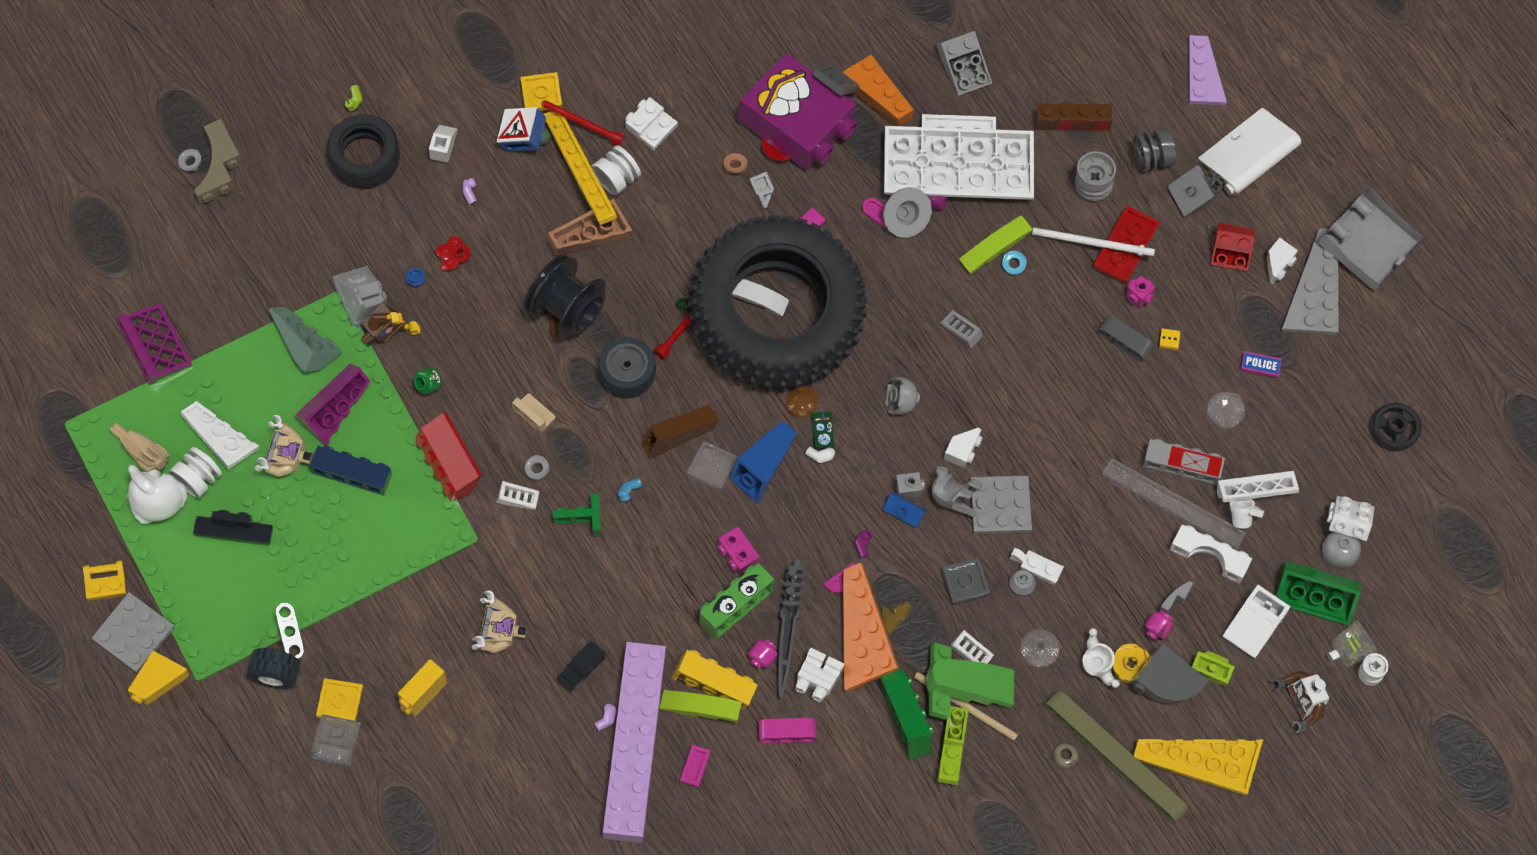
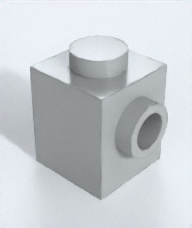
M919 472L896 475L897 495L905 499L921 497L922 490H925L924 479H920Z

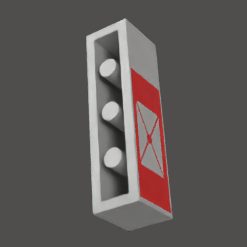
M1150 439L1143 467L1218 485L1225 458L1216 453L1208 454L1196 448L1187 449L1183 448L1180 444L1171 445L1160 439Z

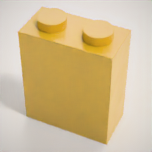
M429 659L398 692L400 709L406 715L411 714L413 717H416L447 684L445 671Z

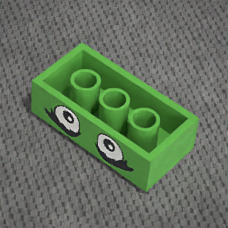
M759 563L755 566L751 565L745 570L744 575L740 579L737 577L730 583V587L727 590H721L715 596V600L711 603H705L700 608L699 625L716 641L773 593L774 578Z

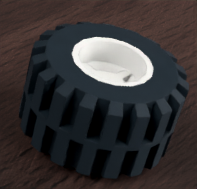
M257 648L252 651L247 676L267 687L278 689L293 688L296 684L301 661L294 655L282 650Z

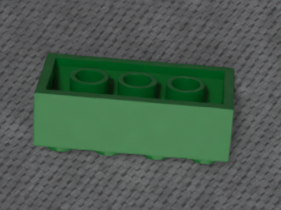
M1286 560L1276 597L1289 605L1290 609L1350 626L1361 593L1362 583Z

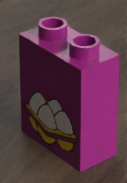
M788 53L740 100L737 117L738 121L761 138H764L769 144L780 149L784 155L791 157L792 161L806 171L815 161L821 165L824 164L835 149V146L832 145L838 137L844 141L853 134L858 124L853 120L856 103L845 95L840 96L816 78L811 70Z

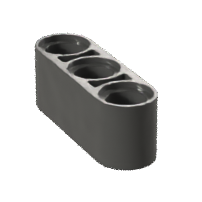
M1109 315L1098 329L1101 337L1138 361H1143L1154 347L1148 338L1112 315Z

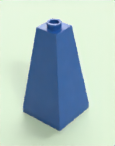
M782 421L737 458L730 480L758 504L792 446L797 433L791 426Z

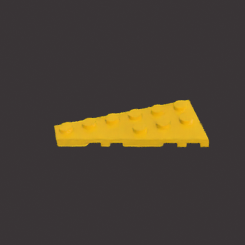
M1138 739L1133 756L1141 763L1247 796L1263 740L1225 741V739H1194L1193 741H1183V739Z

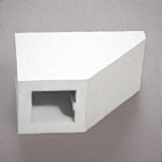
M443 125L437 127L429 147L430 159L449 162L458 129Z
M1281 238L1271 247L1266 257L1271 284H1274L1277 279L1280 281L1286 274V268L1288 266L1291 268L1297 261L1296 254L1298 250Z
M976 428L953 436L945 452L944 460L962 468H966L967 463L971 464L975 456L973 450L975 446H980L983 438L980 436L981 429Z

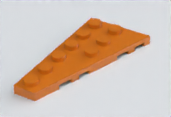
M861 562L843 570L844 691L846 692L874 681L883 675L899 670L865 567Z

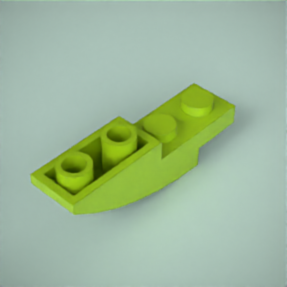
M950 706V717L946 722L938 782L958 785L969 709Z

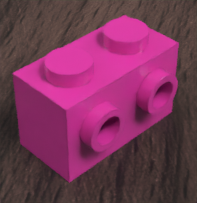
M739 527L718 539L719 546L717 548L722 556L726 555L730 568L734 572L737 571L739 575L743 574L751 565L755 566L759 563V555Z

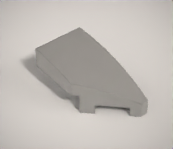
M767 172L750 178L749 182L762 208L766 209L774 187Z

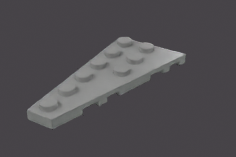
M1319 228L1281 332L1338 335V259L1318 243L1328 229Z

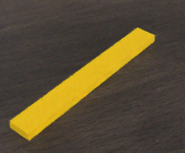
M553 111L545 113V123L598 223L602 225L617 219L616 212L565 117Z

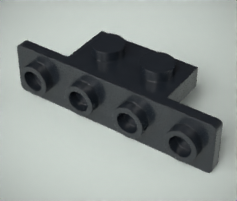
M227 510L213 511L211 517L197 516L193 534L196 536L270 544L273 526L254 523L252 516L245 512L235 514Z

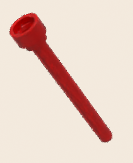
M547 100L542 101L544 108L609 138V141L615 146H620L625 137V134L620 131L611 132Z
M690 312L666 342L657 345L653 350L657 358L665 361L670 355V347L690 324Z

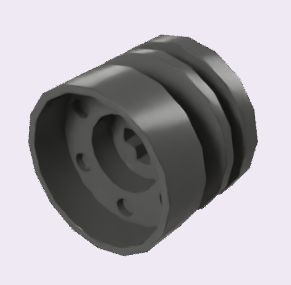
M1167 127L1153 130L1152 137L1148 131L1143 132V135L1141 133L1134 135V153L1138 165L1143 172L1149 171L1150 168L1152 170L1156 169L1157 162L1161 167L1175 164V146Z

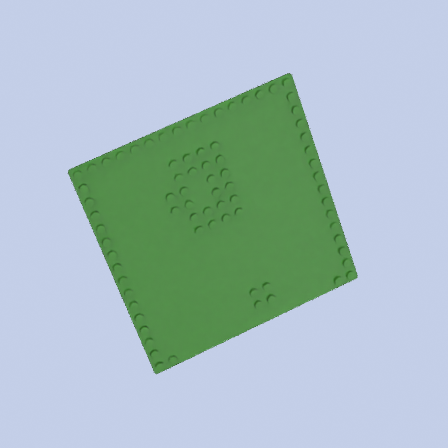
M337 291L293 312L303 319L302 323L304 325L317 329L316 333L323 339L328 337L342 351L341 355L319 371L304 372L300 369L274 321L191 361L192 366L156 379L154 384L149 385L147 382L65 422V427L163 617L175 626L171 633L197 681H202L250 657L252 651L257 648H267L281 641L276 609L282 603L290 604L293 607L298 629L301 631L478 541L457 499L450 501L444 493L443 487L435 477L430 463L425 459V454L421 447L417 445L416 436L419 431L374 349L362 340L361 337L365 333L361 326H352ZM353 364L360 367L369 378L370 383L358 401L353 403L349 409L351 410L347 417L343 418L339 424V429L330 437V442L327 446L337 452H348L353 457H365L373 463L388 465L391 468L392 477L385 495L383 496L313 474L310 470V464L301 462L299 471L281 477L269 474L264 469L257 472L255 466L262 465L256 462V460L260 457L266 458L275 429L278 430V427L271 428L268 425L270 421L274 424L277 423L272 418L273 415H279L282 420L281 423L284 422L292 427L303 438L306 446L305 451L314 454L317 446H324L305 429L295 414L347 365ZM197 401L214 413L218 419L231 425L232 429L245 435L246 439L258 444L259 450L228 470L181 416V411ZM114 423H118L127 431H136L166 449L170 454L167 457L169 461L166 462V467L161 469L160 476L162 474L170 475L169 471L178 461L187 465L183 456L189 454L188 450L191 447H196L207 454L219 467L222 475L219 478H215L213 484L204 480L208 490L199 499L187 492L188 496L185 505L174 516L162 521L142 524L134 517L127 498L129 484L132 480L128 467L135 465L140 472L146 471L126 451L120 439L111 433L110 428L114 426ZM227 510L235 514L245 512L252 516L254 523L273 526L270 544L196 536L193 534L196 517H211L213 511ZM282 608L279 614L281 617L287 618L290 616V610ZM287 627L284 629V634L289 637L295 634V630L292 627Z

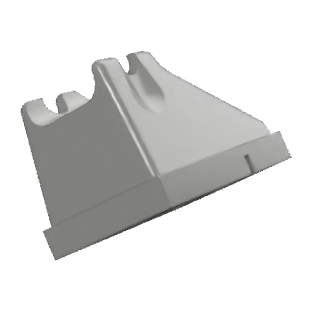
M368 266L332 276V282L353 327L363 325L381 302L387 304V296L382 291V285L369 270Z

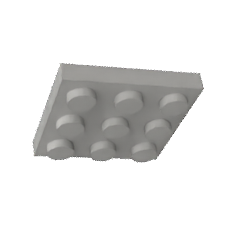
M1028 476L971 477L970 480L975 478L983 483L980 489L971 486V491L974 492L971 497L972 509L977 512L976 516L973 517L974 534L1032 532Z
M128 592L91 639L138 674L152 651L156 652L175 629V626Z

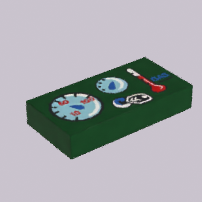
M832 411L812 412L815 450L834 449Z

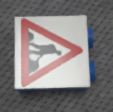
M537 107L505 109L497 143L507 152L538 150L546 116Z

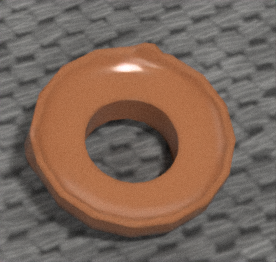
M739 153L727 155L723 162L727 174H744L748 163L747 159ZM733 162H738L740 164V167L733 168L730 166V164Z

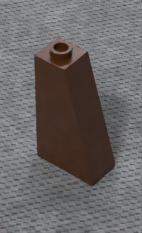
M709 404L650 426L641 444L650 459L655 458L713 430L719 421L718 415Z

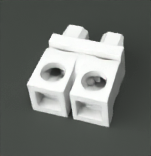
M810 648L797 675L795 691L805 694L809 687L815 690L812 694L813 700L821 703L825 696L828 697L831 690L844 670V663L828 657L825 663L826 655Z

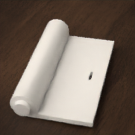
M1261 108L1198 157V161L1214 173L1221 175V178L1224 180V190L1229 195L1236 196L1301 145L1302 142L1295 131L1264 108Z

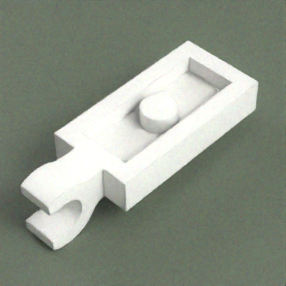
M1014 548L1010 557L1011 560L1022 564L1021 570H1026L1053 585H1056L1064 566L1030 550L1025 555L1021 550Z

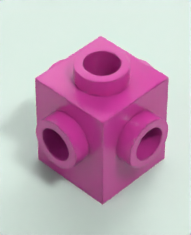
M1140 276L1137 280H1131L1127 285L1126 298L1139 309L1145 303L1148 304L1154 297L1155 287L1147 278L1145 279Z

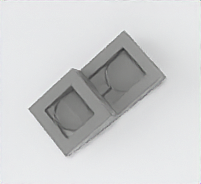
M1189 581L1177 588L1165 600L1160 610L1167 614L1175 601L1182 605L1193 586V582Z

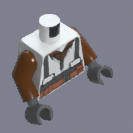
M1298 671L1285 676V679L1277 678L1271 681V683H1279V687L1273 689L1275 691L1284 689L1286 684L1289 685L1287 688L1304 720L1303 722L1292 723L1291 727L1293 728L1299 726V730L1295 733H1305L1307 726H1311L1323 718L1329 696L1325 690V682L1317 674L1311 676L1310 673Z

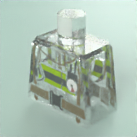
M1357 620L1334 638L1331 643L1334 649L1327 653V657L1331 663L1341 659L1345 666H1350L1363 662L1366 656L1377 653L1378 650L1359 620Z

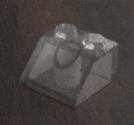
M322 714L313 741L311 759L351 767L361 722Z

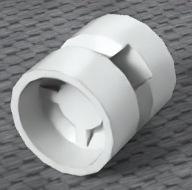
M1377 653L1366 656L1359 667L1358 675L1360 680L1369 686L1379 684L1388 671V661L1384 656Z

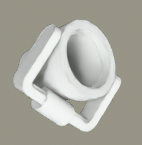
M1251 499L1230 502L1232 524L1236 528H1249L1252 525L1253 516L1262 518L1265 512L1255 506V502Z

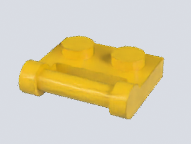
M122 560L116 561L114 564L92 567L89 565L83 566L87 601L127 595ZM118 571L117 576L91 579L92 574Z

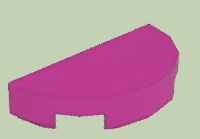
M853 562L852 564H850L848 567H846L845 569H847V568H849V567H851V566H854V565H855L854 562ZM843 570L823 584L827 591L835 594L844 593Z

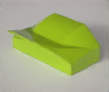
M1198 651L1192 665L1209 682L1227 686L1235 666L1229 664L1227 658L1210 651L1205 653Z

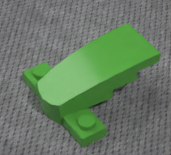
M935 642L931 645L930 667L926 675V686L929 692V715L947 720L950 717V697L966 703L973 700L987 706L995 703L1010 708L1014 705V670L982 662L951 659L952 647Z

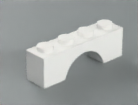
M1181 525L1170 548V551L1187 559L1199 552L1212 554L1221 563L1222 576L1238 584L1241 583L1252 561V558L1243 551L1238 552L1232 549L1229 544L1220 543L1214 540L1212 536L1201 534L1195 528L1188 525Z

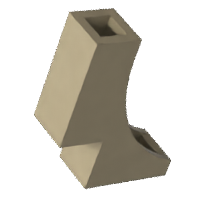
M221 119L204 126L206 136L212 148V159L206 177L194 190L199 204L210 202L214 197L225 195L234 189L232 180L226 170L234 169L241 164L240 155Z

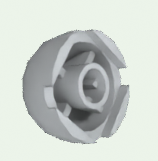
M899 376L892 377L890 380L894 381L892 384H888L886 389L885 403L886 406L890 405V410L887 411L894 415H904L914 409L919 402L920 394L911 380Z
M1333 531L1325 538L1322 544L1323 558L1329 566L1336 569L1350 568L1357 562L1361 554L1360 541L1358 538Z

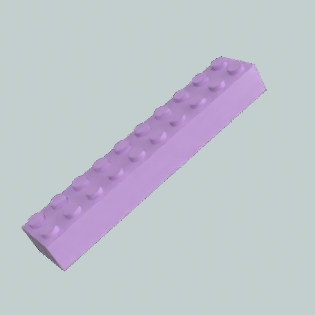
M626 643L603 826V839L643 843L666 646Z

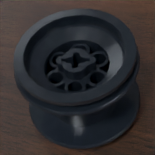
M566 254L557 256L541 270L531 284L524 302L525 310L530 312L533 318L541 317L550 312L560 319L558 336L562 339L578 335L592 324L604 305L606 283L602 278L595 279L587 285L576 278L577 261Z

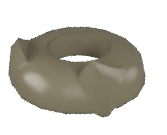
M1068 743L1060 744L1053 751V761L1062 768L1073 767L1078 761L1077 749ZM1061 751H1070L1071 758L1063 759L1060 755Z

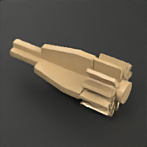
M114 423V426L110 428L111 433L120 439L123 447L146 472L151 470L161 472V469L166 467V462L169 461L167 457L170 454L158 443L155 444L151 439L136 431H127L118 423Z

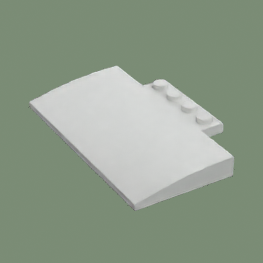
M922 114L921 127L885 126L884 194L892 195L899 189L913 187L920 189L927 196L1034 200V131L996 130V117Z

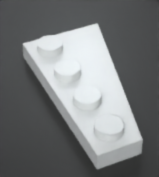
M197 401L181 411V416L228 470L259 450L258 444L246 439L245 435L232 429L231 425L218 419L214 413Z

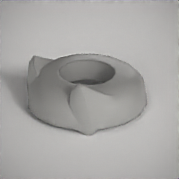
M194 149L182 152L178 158L179 167L187 172H198V167L202 162L200 152ZM195 158L193 165H186L188 159Z
M532 456L526 461L525 472L529 478L540 480L550 472L549 463L543 456ZM538 463L542 464V471L534 473L532 470L533 466Z

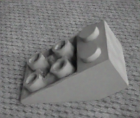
M975 31L936 43L941 61L958 96L992 84Z

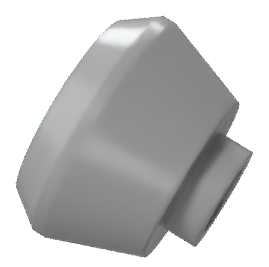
M1026 570L1014 572L1009 580L1011 590L1021 596L1030 594L1036 585L1034 576Z

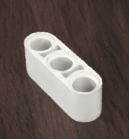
M282 603L276 609V618L284 650L289 653L290 647L297 646L300 649V654L295 657L300 659L303 654V645L294 609L290 604ZM282 608H288L290 616L283 618L280 616L279 611ZM287 627L294 628L295 635L287 637L284 634V629Z

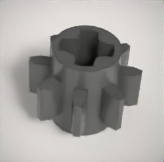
M1211 171L1205 174L1214 193L1221 191L1222 184H1224L1223 181L1219 180L1221 175Z

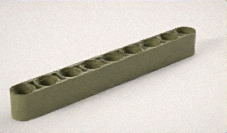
M1057 690L1044 704L1045 708L1170 822L1176 823L1189 809L1181 798L1065 693Z

